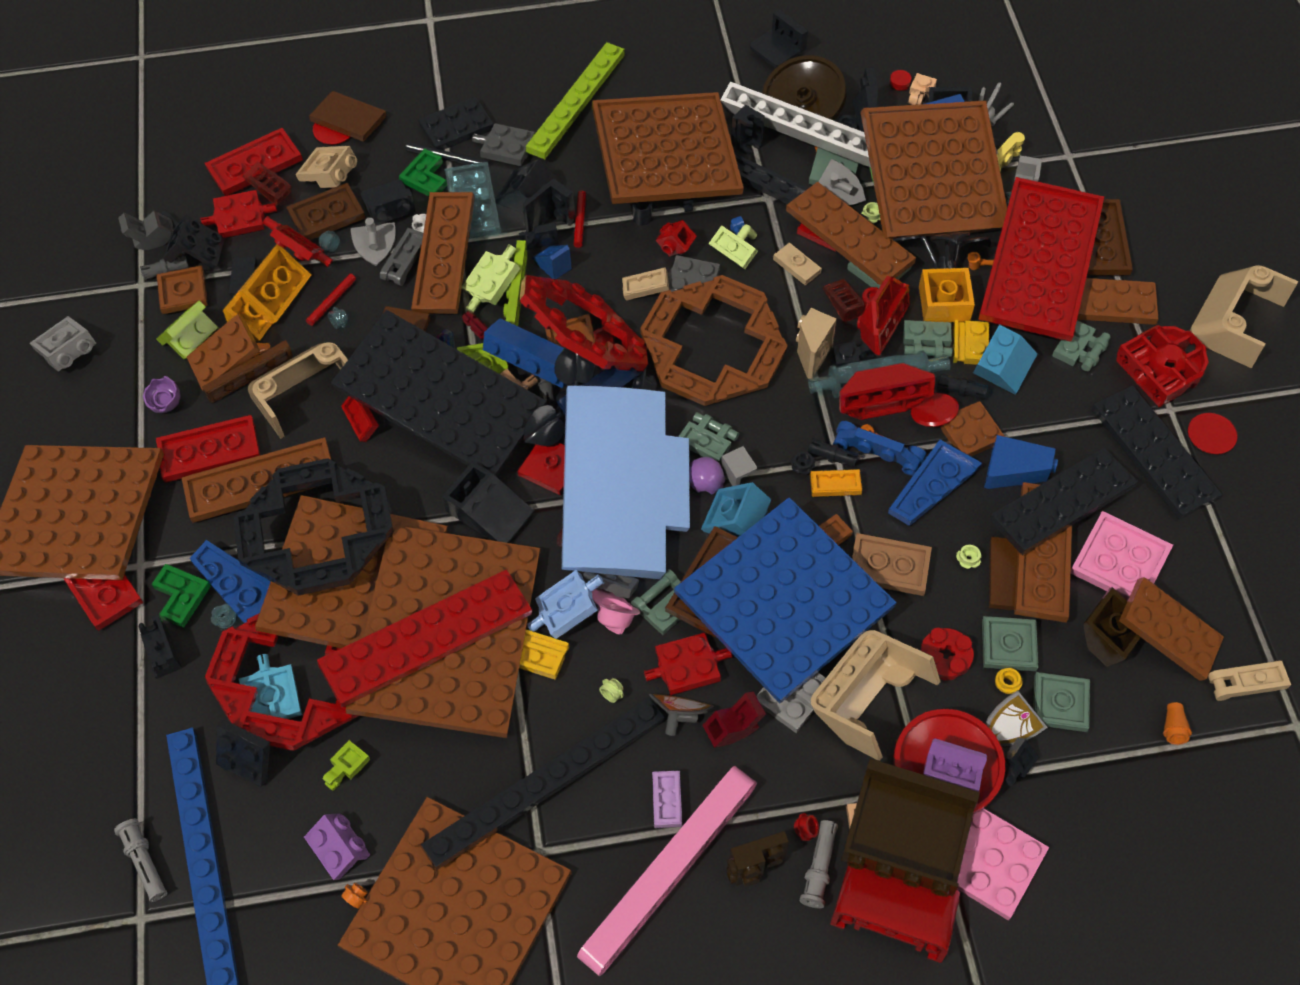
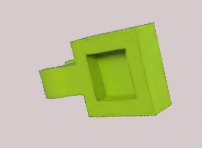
M349 740L330 759L334 767L323 776L324 784L334 791L340 785L345 775L352 779L370 761L369 756Z

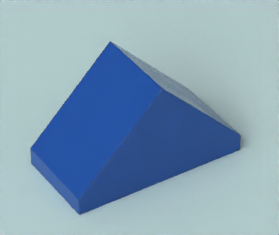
M568 245L549 246L533 257L534 262L552 279H557L572 269Z

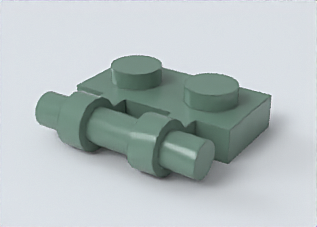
M904 320V355H913V357L921 358V355L934 356V358L942 359V356H952V348H950L952 342L951 322Z
M1077 320L1072 341L1061 339L1052 356L1071 366H1074L1078 360L1083 363L1081 368L1084 371H1090L1098 363L1100 353L1104 352L1108 347L1110 335L1104 332L1100 337L1096 338L1093 336L1096 329ZM1086 346L1092 348L1091 352L1084 351Z
M696 412L693 421L699 424L696 425L689 421L679 437L689 438L690 451L702 457H711L720 464L722 456L727 454L731 448V441L726 439L730 438L736 441L739 432L733 430L732 426L726 423L721 424L713 420V417L708 414L702 415ZM708 429H711V430L717 432V435L714 434V433H712V432H710V431H708Z

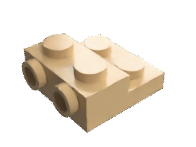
M350 146L317 147L295 175L299 182L316 181L320 188H335L345 181L347 173L356 167L357 158Z

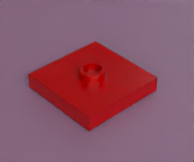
M559 442L551 446L536 444L518 470V476L561 495L564 491L565 445Z

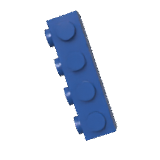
M501 318L484 331V351L561 388L567 385L559 381L554 371L556 359L563 351V347Z

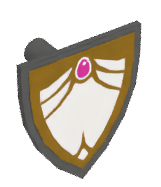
M649 694L669 714L665 734L671 736L676 735L678 722L696 723L698 714L707 713L715 709L714 705L689 698Z

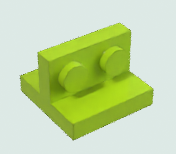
M197 301L156 340L162 346L167 343L183 359H186L218 327L202 311L206 307L200 301Z

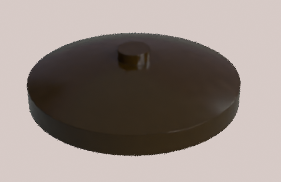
M805 55L787 60L773 70L764 84L762 94L834 121L845 105L847 88L842 72L833 62L823 57Z

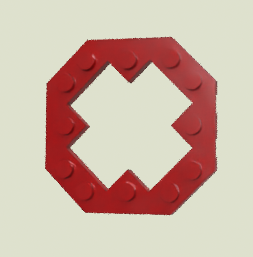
M530 275L524 277L521 282L520 302L526 308L536 312L534 317L545 329L552 328L557 334L555 339L562 346L603 369H610L611 366H615L618 370H630L633 367L637 371H643L646 368L648 358L645 341L605 303L602 297L596 294L591 295L580 284H572L567 280ZM546 297L561 306L567 299L602 319V329L621 339L622 346L617 343L612 344L607 341L605 346L599 342L593 343L586 339L585 335L580 331L570 330L566 327L567 317H565L564 313L557 308L551 309L546 306Z
M259 614L247 619L246 623L236 628L232 626L222 631L205 679L232 724L269 741L270 746L294 751L359 716L347 714L346 706L341 708L338 700L334 704L310 698L301 722L251 712L258 694L257 687L234 683L249 642L275 647L279 635L256 631L255 625ZM327 645L325 656L341 648Z

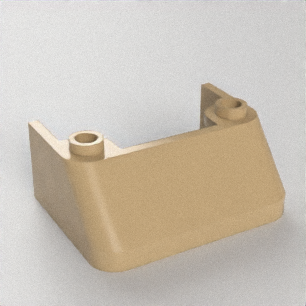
M1259 265L1222 274L1215 283L1190 331L1202 341L1206 348L1252 368L1266 343L1243 333L1246 328V321L1242 316L1232 312L1243 291L1246 290L1284 307L1298 281Z
M334 343L317 344L253 380L248 386V392L251 399L281 439L285 437L276 415L266 402L333 363L341 370L348 359Z
M870 630L859 636L813 693L811 705L814 712L844 743L880 761L883 756L874 733L867 730L866 725L857 719L886 682L896 687H902L909 684L915 676L937 686L941 681L933 656L878 631Z

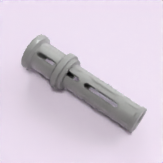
M135 818L120 823L114 829V832L117 836H120L125 847L123 849L124 854L132 859L148 894L149 901L155 902L164 898L167 895V890H165L147 851L149 842L143 838L140 832L139 820Z
M821 821L811 869L805 874L807 882L804 894L800 895L799 901L808 907L824 908L825 905L823 896L825 887L830 882L827 873L838 825L832 821Z

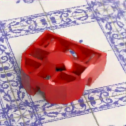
M1156 325L1120 345L1116 358L1120 366L1158 407L1179 397L1187 388H1195L1209 363L1206 346L1192 331H1185L1175 326ZM1195 344V350L1186 354L1184 350H1186L1188 345ZM1166 362L1174 363V367H1168L1165 364Z

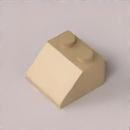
M813 308L809 310L806 316H801L797 326L800 328V331L796 337V342H798L797 353L806 376L810 380L813 379L833 346L837 320Z

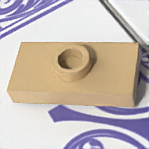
M788 243L773 256L775 262L804 285H807L821 274L822 268L791 243Z
M666 268L622 278L625 300L669 290Z

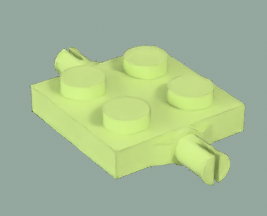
M508 244L502 255H494L487 251L484 253L462 285V289L473 296L466 309L474 313L481 302L497 304L520 270L516 263L509 261L516 251L515 247Z

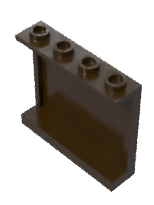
M870 758L841 861L847 862V865L854 869L861 870L866 868L875 871V874L882 878L889 879L894 877L903 880V883L910 887L918 888L922 886L931 889V892L938 896H953L959 885L957 881L974 809L978 803L980 792Z

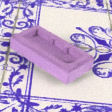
M680 771L652 772L654 828L682 827Z

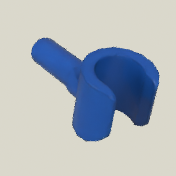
M741 216L731 220L730 230L735 235L745 225Z

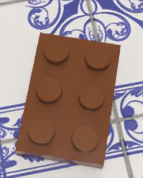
M237 314L191 352L187 359L202 391H204L202 386L249 361L260 349L244 317Z

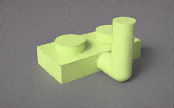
M747 224L741 228L737 235L721 225L709 242V245L743 269H746L758 252L757 249L744 241L747 236L751 240L757 237V233Z

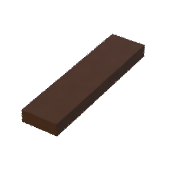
M284 340L202 386L210 403L218 401L292 359L293 355L289 344Z

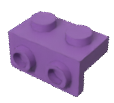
M933 739L926 758L923 775L979 792L987 755L939 739Z
M340 813L324 814L304 836L333 880L341 879L358 860H365L370 856V853L365 848L364 841L355 834L350 827L349 820Z

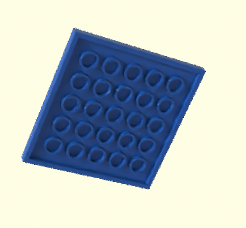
M787 498L674 588V593L779 704L858 639L861 634L890 612L897 603L790 498Z

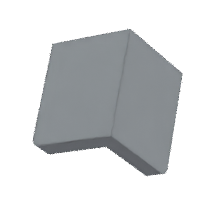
M1020 155L1015 178L1019 177L1038 182L1042 159Z
M744 446L722 456L721 466L732 486L740 485L741 478L757 471L756 464Z

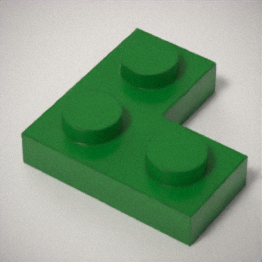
M425 148L399 175V180H402L403 184L428 197L430 192H442L448 186L446 179L434 174L443 163L442 157Z
M165 564L152 583L154 589L171 596L159 614L160 617L184 628L210 589L209 581Z

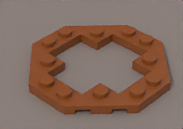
M724 275L713 277L712 281L704 283L699 281L685 285L683 289L673 292L671 290L661 292L641 326V335L645 341L662 388L703 406L767 388L787 351V344L780 334L773 312L770 311L765 293ZM712 298L752 314L744 333L764 341L747 373L725 364L715 383L675 366L683 346L664 338L681 306L703 315Z

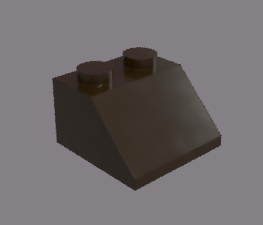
M1113 587L1108 589L1083 624L1088 650L1106 667L1125 660L1141 638L1119 621L1127 600Z

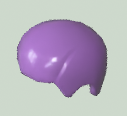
M164 376L162 379H152L143 394L147 408L156 413L172 411L179 404L181 397L178 385L168 376Z
M701 457L690 463L689 485L696 492L707 491L710 494H714L723 487L726 480L722 466L715 459Z

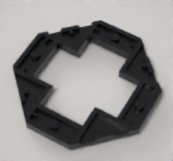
M328 458L278 468L272 475L273 479L266 487L262 486L250 499L248 507L243 512L239 511L233 518L240 565L298 596L351 584L394 532L385 486L377 482L374 484L366 480L363 475L349 468L345 470L337 466L335 461ZM332 484L336 503L361 498L367 532L342 537L345 558L294 568L290 548L265 553L261 518L286 513L284 493Z

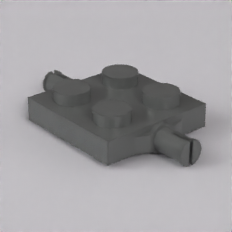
M495 123L488 135L483 136L474 133L472 141L473 143L484 144L480 150L481 158L522 166L524 160L529 155H532L526 152V145L535 135V132Z
M676 255L673 267L668 272L669 290L673 292L683 289L685 285L699 281L701 283L712 281L713 277H717L719 274L720 264Z

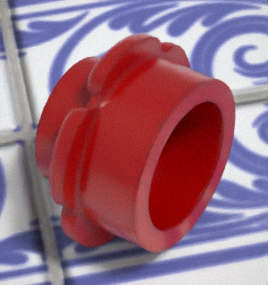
M806 813L800 814L794 823L796 835L803 841H809L816 837L819 832L816 817Z

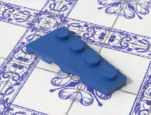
M939 440L891 505L888 514L910 526L981 469L982 463L946 442Z
M206 540L189 559L241 621L246 623L247 619L260 613L271 581L240 565L237 559Z

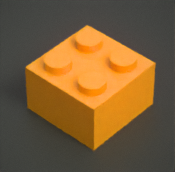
M969 268L922 269L919 292L923 320L931 322L970 321L975 304Z

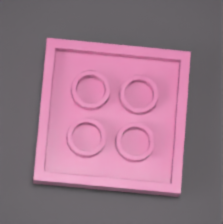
M1102 511L1070 573L1105 591L1113 587L1128 601L1137 579L1145 577L1154 584L1173 545Z
M982 809L973 814L957 881L959 883L957 889L1009 921L1049 847L986 809Z

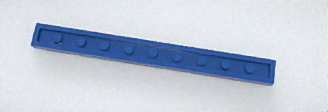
M189 728L166 736L207 985H240L197 735L194 728Z

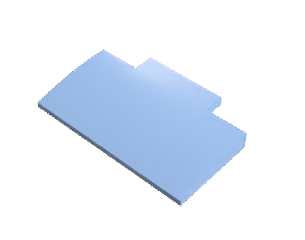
M567 386L561 569L661 579L666 573V530L687 532L690 528L689 438L665 435V392L621 387Z

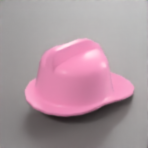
M603 589L592 591L593 601L598 605V621L605 625L608 630L618 635L622 634L625 628L630 626L634 615L640 614V610L633 607L624 598L617 597Z

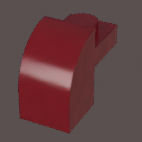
M754 691L748 692L732 708L716 710L702 726L714 748L726 746L755 732L759 728L757 723L766 713Z

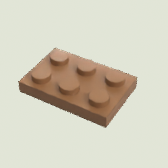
M856 533L852 559L881 588L921 596L925 594L932 547Z

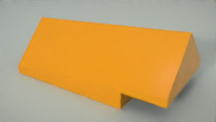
M276 244L223 309L226 321H230L239 314L244 317L255 341H260L270 326L278 321L311 277V274L284 248Z

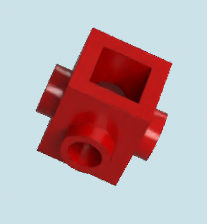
M684 220L672 224H665L660 229V235L656 242L670 257L684 254L697 236Z

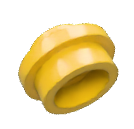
M1004 668L997 673L995 684L1001 692L1013 694L1021 688L1022 678L1017 670ZM1004 679L1011 680L1012 685L1006 684Z

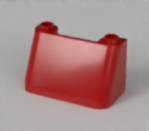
M847 866L830 925L844 929L845 924L855 923L853 929L859 930L862 927L916 946L915 950L919 952L925 948L928 952V959L942 963L949 950L960 892L956 890L953 896L942 897L932 893L931 889L922 886L918 888L910 887L904 884L903 880L894 877L889 879L882 878L876 875L875 871L866 868L859 870Z

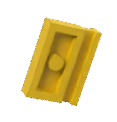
M955 320L953 330V363L962 361L964 364L977 365L989 344V322L967 320L965 322H958V320Z
M526 630L519 668L556 680L565 659V654L569 649V643Z

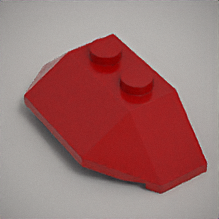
M886 276L870 303H867L864 313L859 316L857 327L861 332V339L876 355H881L910 305L909 285L902 283L892 276Z
M904 363L857 371L840 391L839 411L842 414H847L859 420L908 411L920 404L925 398H930L934 395L935 375Z

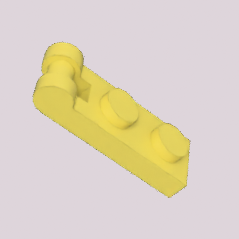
M1013 133L997 150L1000 171L1004 165H1009L1013 156L1020 155L1021 145H1023L1025 139L1022 133Z

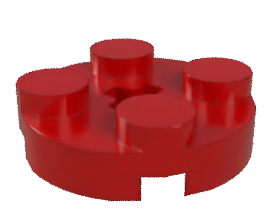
M934 628L924 638L920 651L933 656L941 680H953L967 673L974 657L971 639L959 631L949 628ZM948 649L953 653V656L945 659L940 651Z

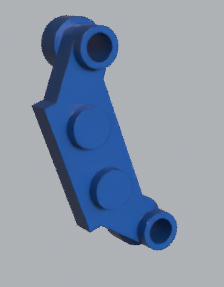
M841 421L836 430L837 436L833 444H838L839 448L845 450L848 446H853L863 453H872L880 456L885 461L897 462L903 466L902 471L905 474L912 476L916 473L926 456V452L920 447L909 446L906 449L904 444L857 428L848 421Z

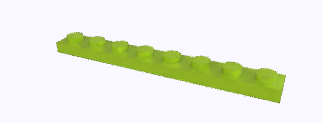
M606 42L526 145L527 153L546 159L624 57V48Z

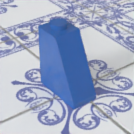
M997 435L992 448L984 488L993 489L1022 485L1023 482H1046L1049 474L1056 471L1058 459L1054 458L1056 449Z

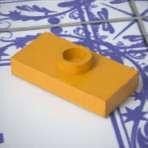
M860 469L810 472L812 497L862 494Z

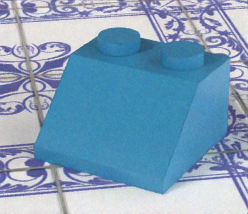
M999 324L973 373L1016 395L1037 353L1021 335Z
M753 482L718 489L701 530L710 534L714 526L739 537L766 516L771 499Z

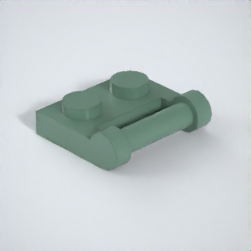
M669 569L663 575V578L647 592L631 601L632 606L640 610V614L662 635L680 621L679 618L665 612V607L674 594V590L651 610L646 605L669 585L674 589L680 584L681 581Z

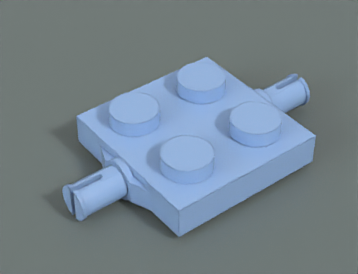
M575 570L535 598L539 607V616L527 623L530 631L534 632L545 624L550 635L557 639L598 610L592 598V591L604 584L603 579L597 574V576L586 583L582 575Z

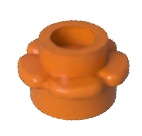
M354 882L352 886L349 884L345 886V891L341 896L350 905L359 909L363 903L368 902L365 897L368 892L361 885Z

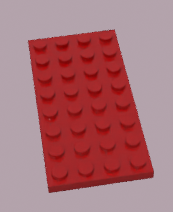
M1016 177L979 320L1072 341L1104 196Z

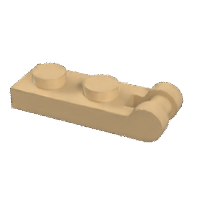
M1282 661L1212 671L1208 675L1210 683L1214 684L1216 689L1214 695L1217 701L1237 696L1284 690L1291 686ZM1224 680H1230L1232 686L1226 687Z

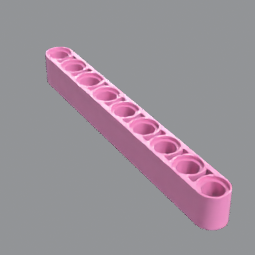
M733 766L580 949L577 958L598 976H601L755 789L757 782L739 768Z

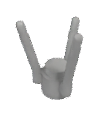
M1001 83L997 84L987 102L991 126H994L996 121L1014 106V103L1011 102L995 116V109L991 105L999 92ZM985 87L982 88L978 101H983L986 91Z

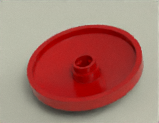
M953 709L928 711L909 722L897 740L893 755V766L923 775L926 758L933 739H939L987 755V761L982 773L978 803L973 814L990 804L1000 790L1005 775L1004 753L991 729L978 718Z

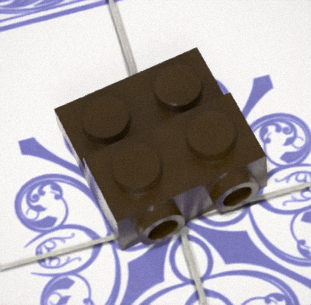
M785 831L731 848L730 859H727L728 867L726 868L730 883H735L736 886L744 884L745 887L752 886L760 881L759 878L763 877L765 865L773 867L782 863V859L786 856L789 842Z

